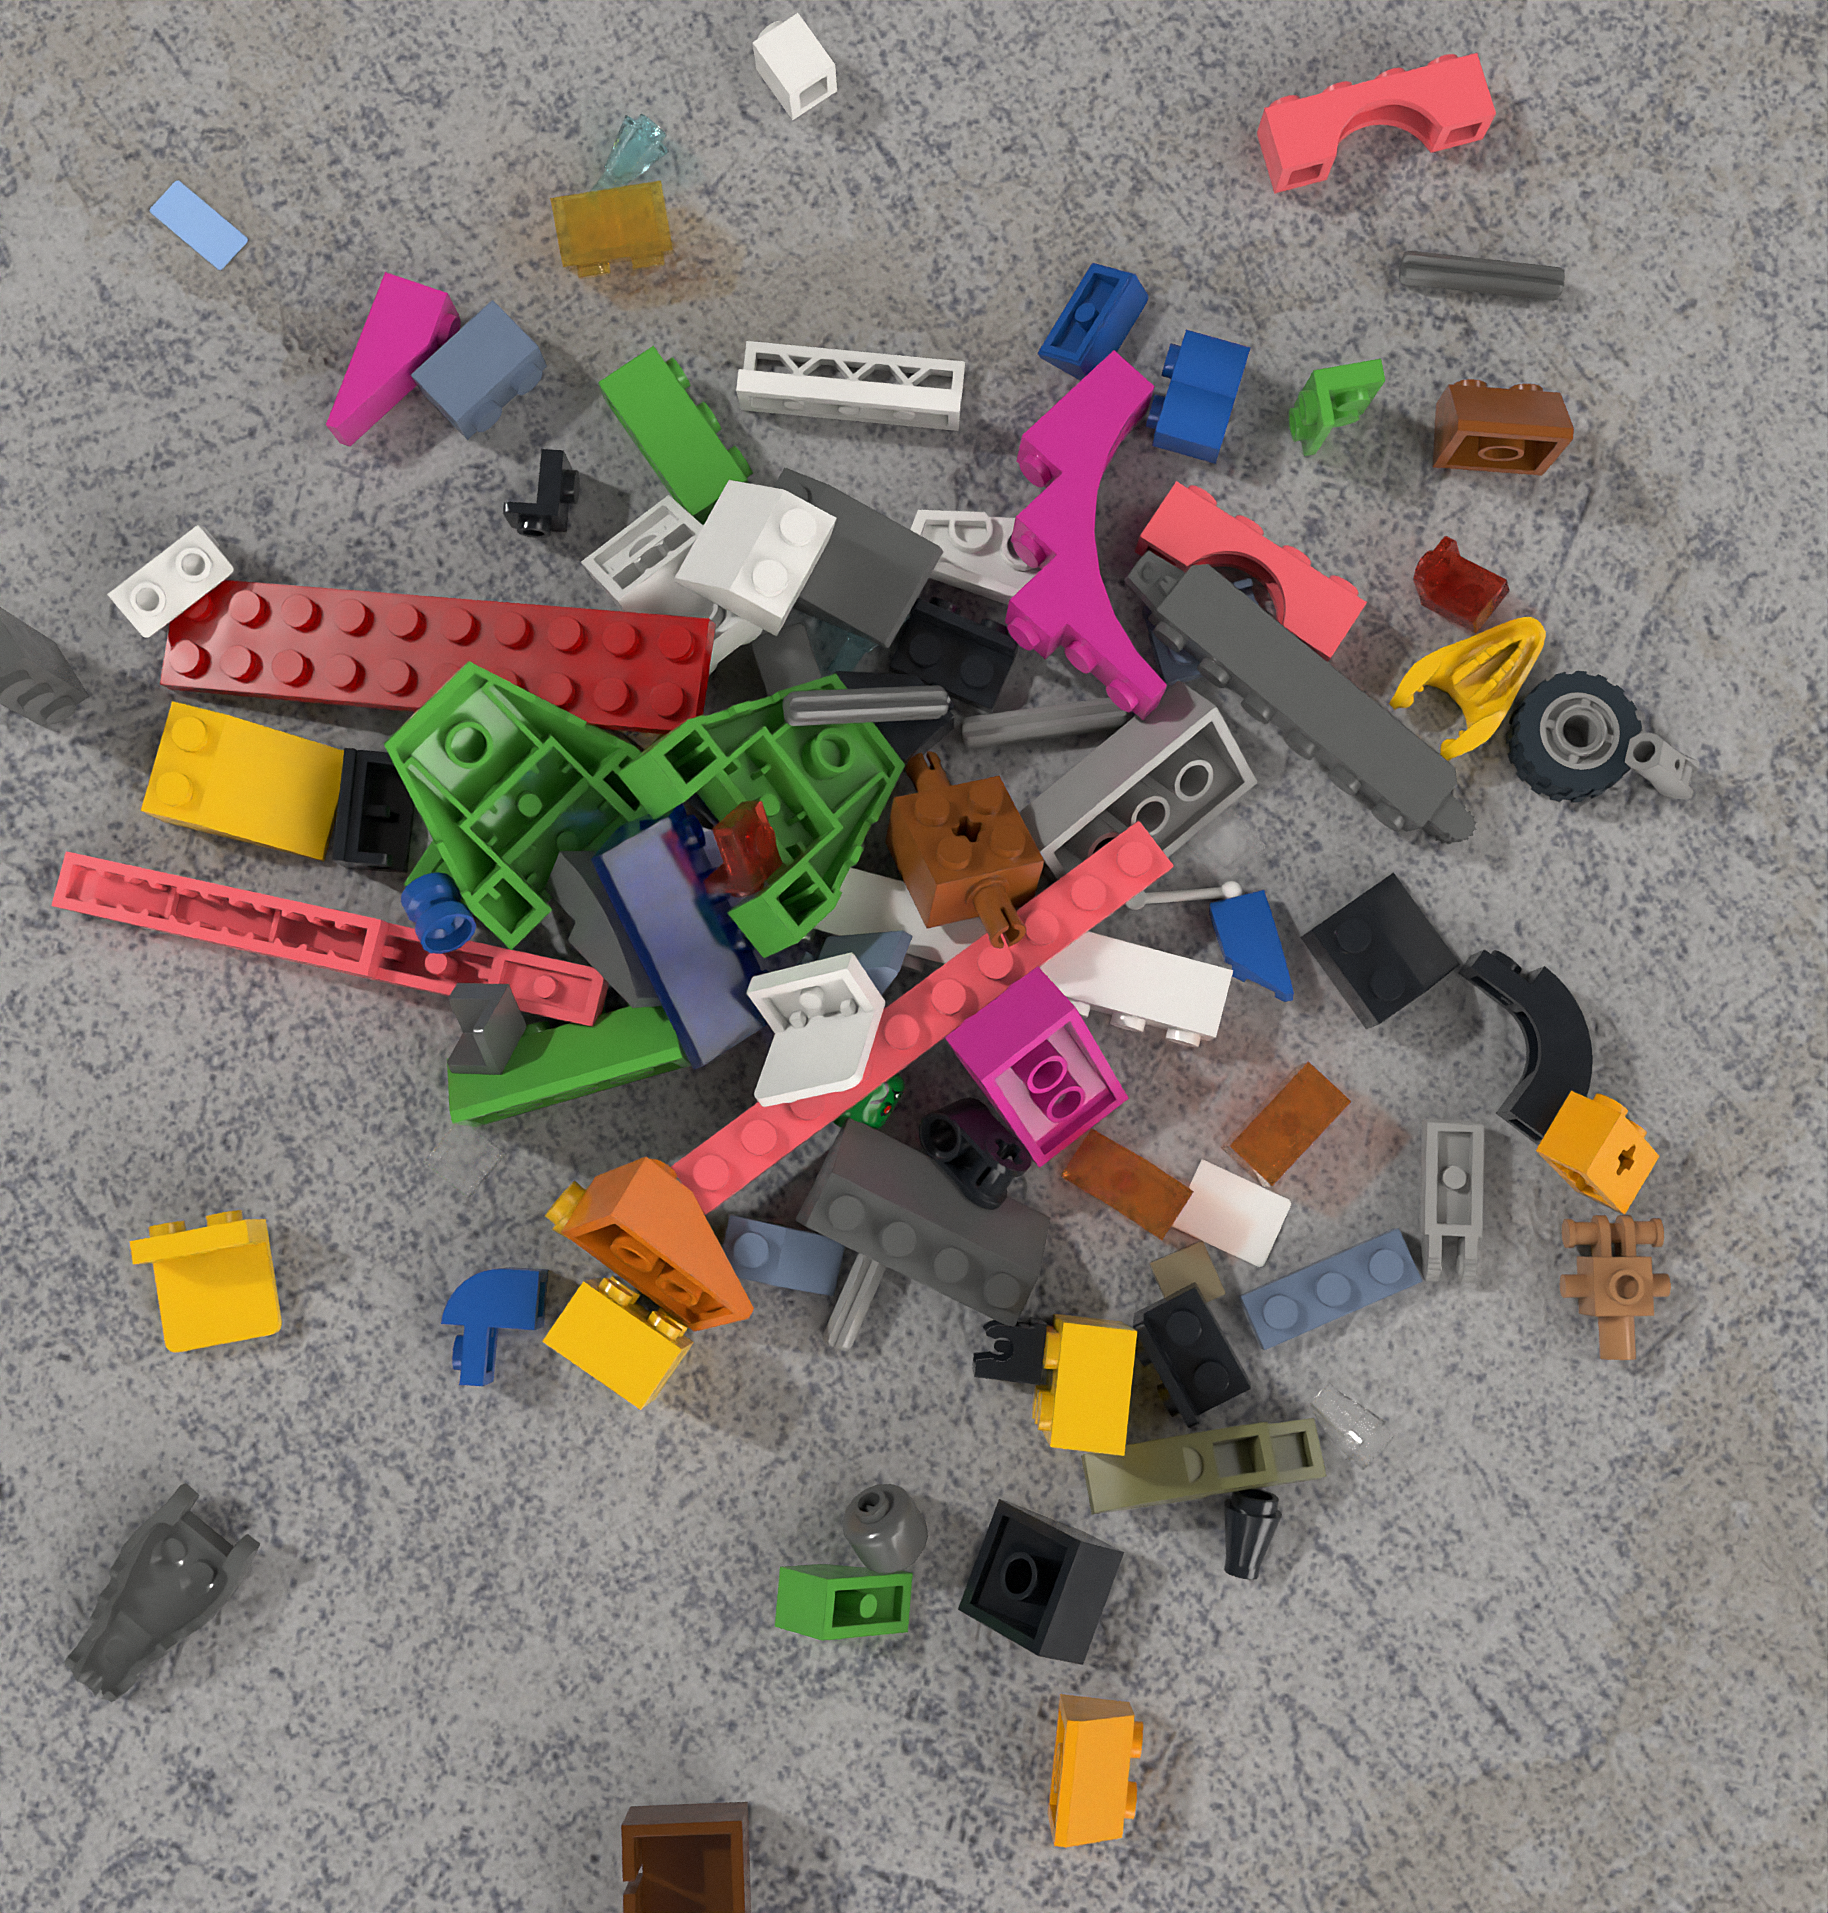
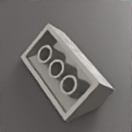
M1178 680L1164 692L1159 706L1144 720L1137 715L1022 809L1019 814L1044 859L1041 873L1052 885L1137 821L1141 822L1168 858L1258 782L1217 706Z

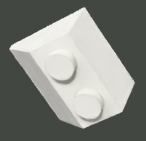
M729 480L676 574L674 581L777 636L825 549L837 518L784 489Z

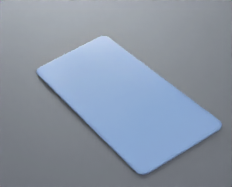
M175 181L150 208L151 214L218 270H222L248 242L245 235L180 181Z

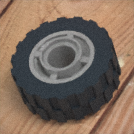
M1575 671L1573 674L1562 672L1555 674L1549 681L1545 679L1539 683L1520 702L1519 707L1511 715L1509 724H1511L1510 730L1506 733V744H1509L1510 751L1507 755L1510 764L1513 763L1516 767V775L1522 782L1525 780L1532 787V791L1539 795L1543 793L1549 796L1550 800L1558 802L1571 800V803L1582 802L1586 797H1591L1592 799L1601 795L1623 778L1622 776L1631 769L1625 763L1629 740L1642 731L1641 720L1637 719L1635 713L1637 708L1633 701H1629L1623 694L1625 691L1618 685H1612L1607 681L1608 678L1599 674L1596 676L1588 675L1587 671ZM1563 727H1571L1577 730L1583 738L1584 747L1580 748L1569 744L1564 738Z

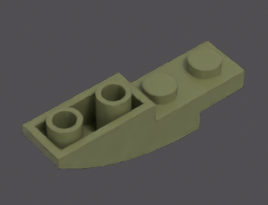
M1314 1418L1268 1424L1267 1421L1125 1445L1124 1456L1095 1452L1081 1455L1092 1515L1202 1499L1215 1494L1318 1480L1327 1476Z

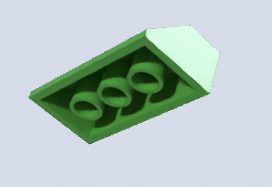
M627 1002L628 1007L606 1013L603 1006L602 1014L598 1016L593 1027L570 1023L551 1029L549 1021L526 1025L527 1027L501 1075L452 1073L447 1064L449 1111L452 1123L479 1127L694 1065L678 1005L632 1008Z

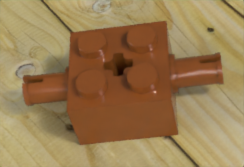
M927 751L926 757L930 763L929 767L922 752L918 753L905 766V772L911 779L917 793L894 797L885 843L926 929L980 917L989 935V941L994 948L1000 949L1004 947L1001 934H1003L1008 947L1013 946L1026 934V926L1020 920L1015 908L1024 906L1034 898L1044 859L1000 776L952 785L941 765L939 756L935 752Z

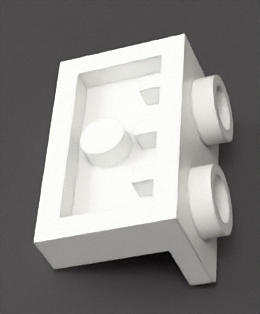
M197 525L107 595L143 637L149 638L234 573V567L218 549L220 545L205 527Z

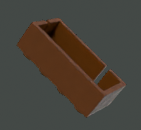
M748 1802L630 1806L621 1825L623 1882H628L623 1893V1913H751Z

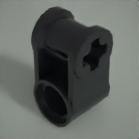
M971 1097L963 1098L930 1112L922 1118L919 1125V1139L926 1154L934 1159L956 1182L965 1197L982 1208H999L1007 1198V1187L1013 1179L1023 1176L1031 1166L1032 1159L1024 1144L1013 1137L990 1113L986 1105L978 1099Z

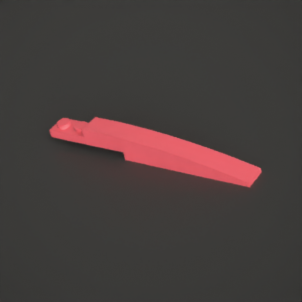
M67 851L51 905L82 914L447 997L450 996L457 983L509 984L520 1012L591 1027L594 1026L598 1016L602 1014L609 983L594 967L470 940L452 952L443 954L429 953L423 949L414 928L391 924L367 916Z

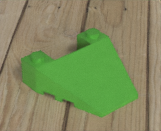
M836 674L778 691L771 696L759 700L739 703L727 710L711 715H701L688 719L653 743L617 773L654 820L685 802L694 793L700 796L764 878L756 888L728 912L763 958L798 943L836 907L842 894L839 889L850 867L857 864L864 850L861 847L871 824L878 821L905 766L904 762L873 722L791 726L786 723L783 710L784 697L792 691L847 689Z

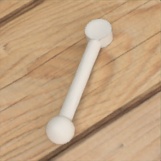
M1235 881L1225 882L1222 887L1149 893L1142 891L1125 905L1130 910L1137 911L1142 909L1145 904L1220 898L1225 900L1241 896L1243 891L1239 883Z

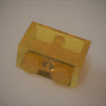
M661 180L550 198L563 268L568 271L577 270L578 279L611 274L609 264L631 261L633 270L661 267L665 265V255L676 254L665 189Z

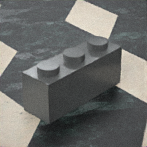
M0 607V704L42 727L46 724H57L68 719L76 712V705L90 697L54 641Z

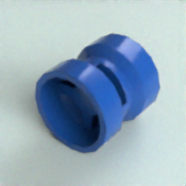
M435 872L415 879L406 886L400 901L409 920L416 923L415 932L423 949L434 954L448 953L462 947L471 939L476 929V923L468 907L461 903L462 896L453 877L446 873Z

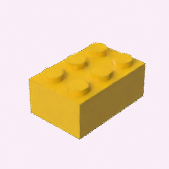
M1053 1313L1052 1326H1047L1043 1357L1044 1368L1047 1369L1046 1385H1035L1032 1404V1419H1035L1037 1430L1043 1432L1050 1447L1124 1456L1137 1330L1122 1321Z

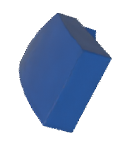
M1261 890L1209 903V916L1224 961L1232 966V977L1242 982L1249 979L1275 992V998L1283 1002L1292 1001L1294 991L1265 891Z

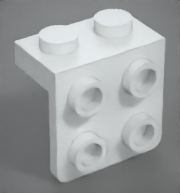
M853 952L752 977L747 995L775 1033L754 1092V1096L761 1106L767 1107L781 1103H792L804 1098L832 1092H842L860 1083L885 1006V1000Z

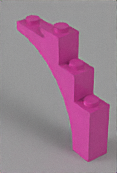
M1113 350L1021 436L1016 462L1019 463L1020 469L1028 481L1039 488L1044 486L1046 489L1015 517L1011 542L1017 555L1024 563L1032 568L1039 567L1041 570L1009 600L1005 623L1008 625L1007 629L1011 637L1022 648L1028 651L1034 649L1045 660L1060 645L1063 646L1066 657L1075 668L1085 674L1091 672L1106 686L1108 696L1120 709L1126 712L1133 711L1144 720L1159 706L1167 684L1136 651L1114 614L1100 575L1094 530L1097 492L1101 478L1120 443L1147 413L1155 386Z

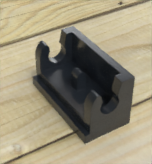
M344 748L332 860L345 868L396 873L408 872L415 804L388 752Z
M1033 1317L1029 1318V1323L1017 1321L1015 1326L1004 1325L996 1320L986 1322L983 1325L986 1336L993 1339L1006 1338L1009 1341H995L994 1349L997 1352H1001V1354H995L991 1351L975 1352L973 1354L972 1371L974 1377L1040 1385L1047 1324L1041 1318Z

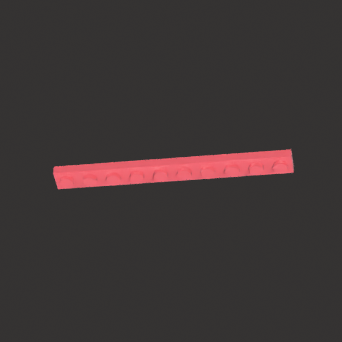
M1137 821L1016 911L1020 920L1026 926V934L1019 942L1008 947L1003 934H1001L1004 947L1000 949L994 948L989 941L988 933H986L884 1008L862 1080L855 1087L842 1092H832L800 1099L792 1103H781L763 1107L757 1102L672 1165L671 1168L676 1172L682 1184L693 1192L704 1214L708 1215L942 1041L947 1035L958 1028L965 1019L975 1015L1006 991L1012 983L1023 978L1037 966L1040 968L1169 872L1174 865L1141 822Z

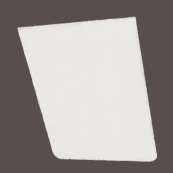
M1202 1159L1173 1221L1172 1227L1257 1267H1262L1290 1209L1291 1202L1285 1197Z

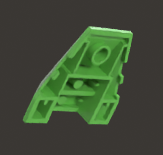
M468 661L383 744L469 910L512 950L553 910L548 904L552 897L545 890V886L560 851H600L627 823L636 828L649 815L617 774L638 757L641 752L630 743L594 725L586 724L585 720Z

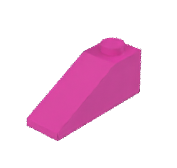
M385 272L326 422V426L340 444L349 447L353 445L415 388L417 384L411 374L460 330L461 320L448 293Z

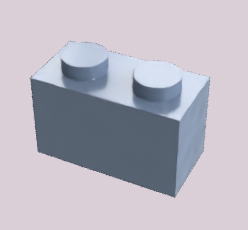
M492 300L417 368L411 376L422 394L468 440L477 431L484 432L491 428L500 418L502 408L517 394L524 395L531 391L540 381L543 374L542 371L547 365L538 345Z

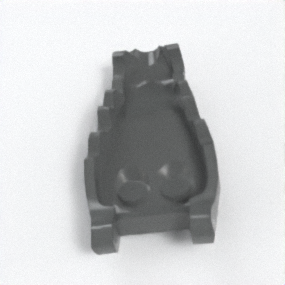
M181 1484L168 1502L147 1519L121 1548L118 1558L109 1571L110 1582L99 1595L98 1603L90 1617L93 1623L65 1660V1665L71 1669L76 1681L92 1690L95 1697L109 1700L111 1703L119 1699L135 1684L140 1675L150 1665L167 1655L184 1638L207 1624L236 1592L258 1551L260 1543L249 1534H246L233 1546L193 1514L190 1510L197 1501L199 1494L188 1484Z

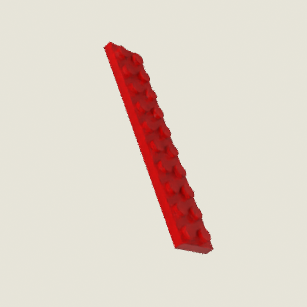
M224 580L170 622L160 685L170 690L416 712L458 670L470 661L585 720L586 724L594 725L600 729L666 735L688 719L703 715L716 624L710 618Z

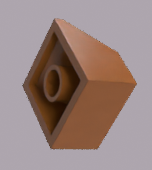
M1475 379L1461 380L1454 383V385L1448 384L1436 403L1432 467L1542 476L1573 440L1574 427L1561 393L1545 392L1541 386L1536 384H1517L1509 389L1488 387L1486 382Z

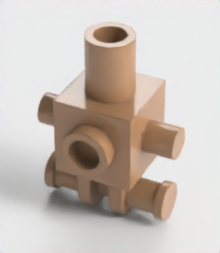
M1594 1215L1591 1222H1574L1573 1219H1564L1562 1223L1564 1247L1574 1248L1575 1245H1591V1256H1577V1274H1562L1560 1276L1561 1296L1563 1298H1578L1579 1314L1598 1317L1600 1359L1635 1360L1634 1316H1654L1653 1297H1668L1671 1291L1670 1278L1667 1273L1652 1274V1257L1636 1256V1245L1651 1244L1652 1247H1662L1664 1227L1661 1219L1652 1218L1650 1221H1633L1631 1215H1618L1615 1223H1609L1606 1215ZM1611 1243H1615V1256H1612Z

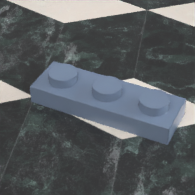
M1393 1228L1245 1292L1238 1297L1261 1349L1267 1350L1423 1281L1399 1228Z

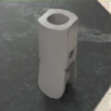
M1642 733L1629 740L1625 763L1650 781L1661 795L1675 799H1691L1693 797L1694 790L1689 787L1692 772L1699 770V761L1679 752L1656 734Z

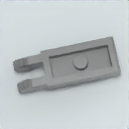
M1422 1120L1420 1234L1424 1235L1421 1245V1270L1424 1281L1439 1280L1442 1271V1235L1460 1236L1456 1259V1272L1461 1283L1475 1282L1478 1267V1237H1483L1484 1121Z

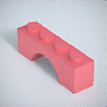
M1474 53L1459 58L1455 54H1447L1432 60L1427 66L1405 71L1403 68H1393L1379 74L1374 80L1355 85L1344 81L1327 87L1320 94L1301 99L1297 95L1282 97L1270 104L1269 107L1264 108L1257 136L1275 194L1327 180L1336 158L1337 146L1344 138L1358 129L1372 125L1395 126L1414 135L1432 153L1482 140L1496 112L1478 54Z
M1176 481L1141 533L1135 553L1143 556L1149 550L1184 572L1192 565L1209 564L1211 567L1236 568L1252 575L1270 594L1276 609L1277 621L1328 662L1367 603L1358 597V590L1350 582L1339 576L1331 575L1328 578L1311 567L1310 559L1298 549L1288 545H1284L1281 548L1263 536L1264 531L1251 519L1241 515H1237L1234 518L1216 506L1217 502L1214 497L1202 488L1190 485L1187 488Z

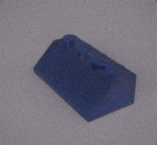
M681 803L655 820L648 814L619 826L595 853L591 861L693 1069L705 1066L768 1025L765 1018L747 995V990L752 977L770 972L767 969L761 970L753 953L755 947L728 914L732 907L728 901L731 894L727 879L719 867H712L703 848L706 846V839L702 826L693 814L687 815Z

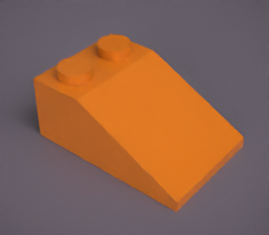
M646 1156L595 1176L561 1231L562 1234L668 1313L681 1320L694 1332L749 1319L754 1310L693 1192L677 1180L676 1172L662 1161L649 1159Z

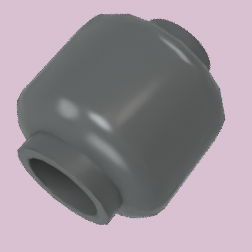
M877 1484L863 1490L850 1502L842 1520L844 1536L866 1568L877 1573H894L907 1569L918 1559L928 1539L926 1521L916 1504L902 1487L894 1484Z

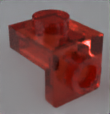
M1444 536L1434 550L1427 551L1421 557L1413 577L1422 606L1477 634L1510 592L1507 579L1461 557L1456 540L1448 536Z
M762 801L741 802L712 829L723 863L704 880V885L709 894L730 893L732 897L736 898L750 896L760 891L764 887V882L783 864L776 845L775 832L769 824Z

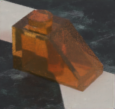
M1092 1128L1060 1175V1177L1155 1240H1163L1194 1192L1143 1157Z

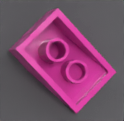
M1038 966L1023 978L1012 983L1006 991L975 1015L965 1019L958 1028L945 1037L965 1069L1015 1137L1024 1144L1032 1160L1039 1168L1129 1099L1076 1007Z

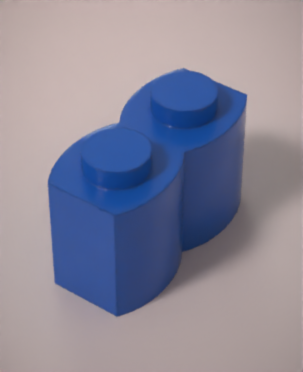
M1186 330L1181 346L1171 343L1161 374L1162 377L1171 379L1166 397L1155 394L1146 427L1156 429L1152 446L1216 464L1251 347Z

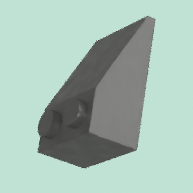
M784 468L773 488L784 489L837 518L831 537L792 608L885 648H889L944 551L937 544L829 484Z

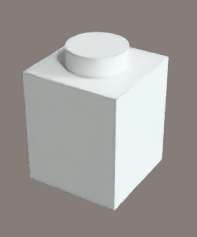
M798 13L784 22L776 21L768 25L760 33L758 39L752 42L756 70L792 120L837 92L835 63Z

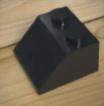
M1394 872L1300 937L1365 1029L1384 1022L1424 994L1460 965Z
M999 1499L958 1610L1037 1656L1083 1665L1124 1552L1084 1531Z

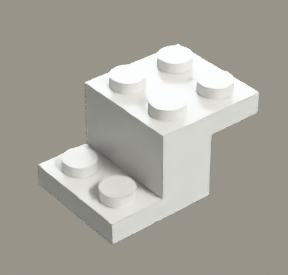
M668 495L581 561V563L596 583L611 597L620 611L710 618L716 624L709 674H711L717 667L718 662L740 645H745L755 640L763 629L674 581L703 525Z

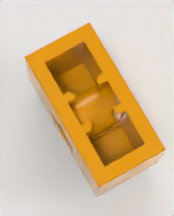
M1571 1091L1538 1145L1536 1152L1576 1192L1625 1215L1658 1160L1659 1155L1644 1139L1647 1131L1625 1117L1628 1110L1623 1105L1599 1093H1596L1592 1100Z

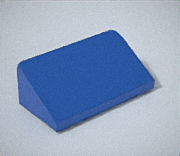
M1092 263L1037 353L1039 357L1081 381L1113 350L1118 352L1148 301V294L1136 274Z

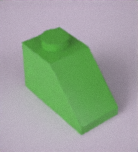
M831 1564L782 1566L779 1572L775 1627L821 1641L908 1632L913 1573L907 1571L877 1573L866 1567Z

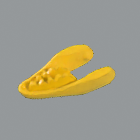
M1522 617L1440 648L1414 663L1403 677L1388 704L1394 711L1398 708L1410 707L1414 702V694L1422 692L1425 685L1436 687L1448 693L1461 707L1467 724V730L1459 731L1457 739H1446L1441 743L1439 755L1450 761L1485 743L1497 730L1543 649L1546 631L1537 619Z

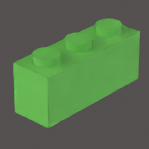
M653 345L598 382L605 402L672 498L703 526L729 480L749 483L747 478L753 472L746 459L736 446L727 450L716 435V433L722 430L718 420L704 401L697 406L694 404L685 391L691 384L673 357L664 361Z

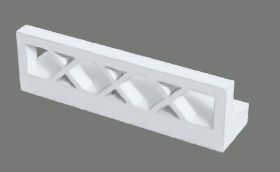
M746 341L743 370H738L736 392L740 409L745 411L959 431L965 362ZM757 358L779 360L791 374L756 371ZM794 362H800L805 364L798 368ZM820 365L835 366L845 379L807 375ZM848 367L860 369L853 374ZM875 370L890 371L901 385L862 380ZM903 372L915 374L908 379ZM929 375L953 377L951 389L920 387L917 385Z

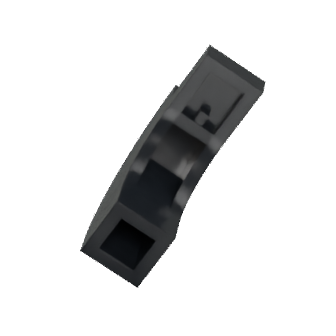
M1484 949L1471 955L1458 974L1501 1005L1514 1017L1522 1030L1526 1044V1063L1523 1074L1496 1114L1535 1144L1539 1145L1570 1092L1574 1091L1585 1097L1588 1095L1593 1064L1592 1044L1588 1026L1573 995L1547 967L1544 966L1529 972L1524 979L1519 975L1522 968L1513 959L1500 951L1493 950L1490 954Z

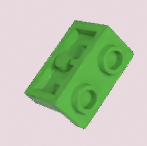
M1381 359L1313 370L1302 391L1299 392L1294 408L1289 409L1290 433L1294 442L1301 441L1304 456L1315 455L1333 427L1345 426L1359 420V415L1364 413L1385 382Z

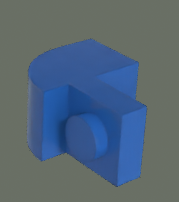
M505 1267L487 1270L473 1275L456 1288L444 1308L441 1324L464 1326V1335L456 1336L452 1354L453 1369L460 1370L459 1385L485 1386L494 1382L498 1328L536 1330L544 1327L549 1269Z

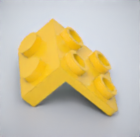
M242 1210L228 1211L206 1216L207 1227L186 1231L185 1221L169 1222L149 1226L150 1238L129 1241L133 1265L153 1263L164 1341L169 1351L178 1353L268 1336L277 1333L281 1329L282 1319L266 1219L243 1220Z

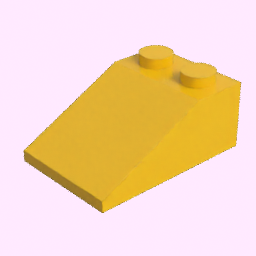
M172 701L140 811L165 823L324 862L337 818L344 750L227 714Z

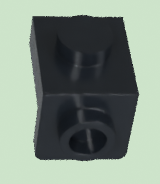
M541 449L537 503L504 502L503 515L509 525L517 529V533L532 538H547L551 535V531L567 532L569 504H577L580 478L578 470H572L564 450Z

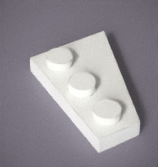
M917 511L910 530L937 544L944 551L929 577L931 579L1008 605L1009 600L1041 570L1039 567L1032 568L1028 566L1017 555L1011 542L1015 518L988 517L985 512Z

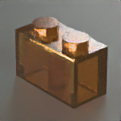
M1309 1061L1302 1063L1291 1071L1220 1148L1262 1187L1273 1186L1351 1103V1100Z

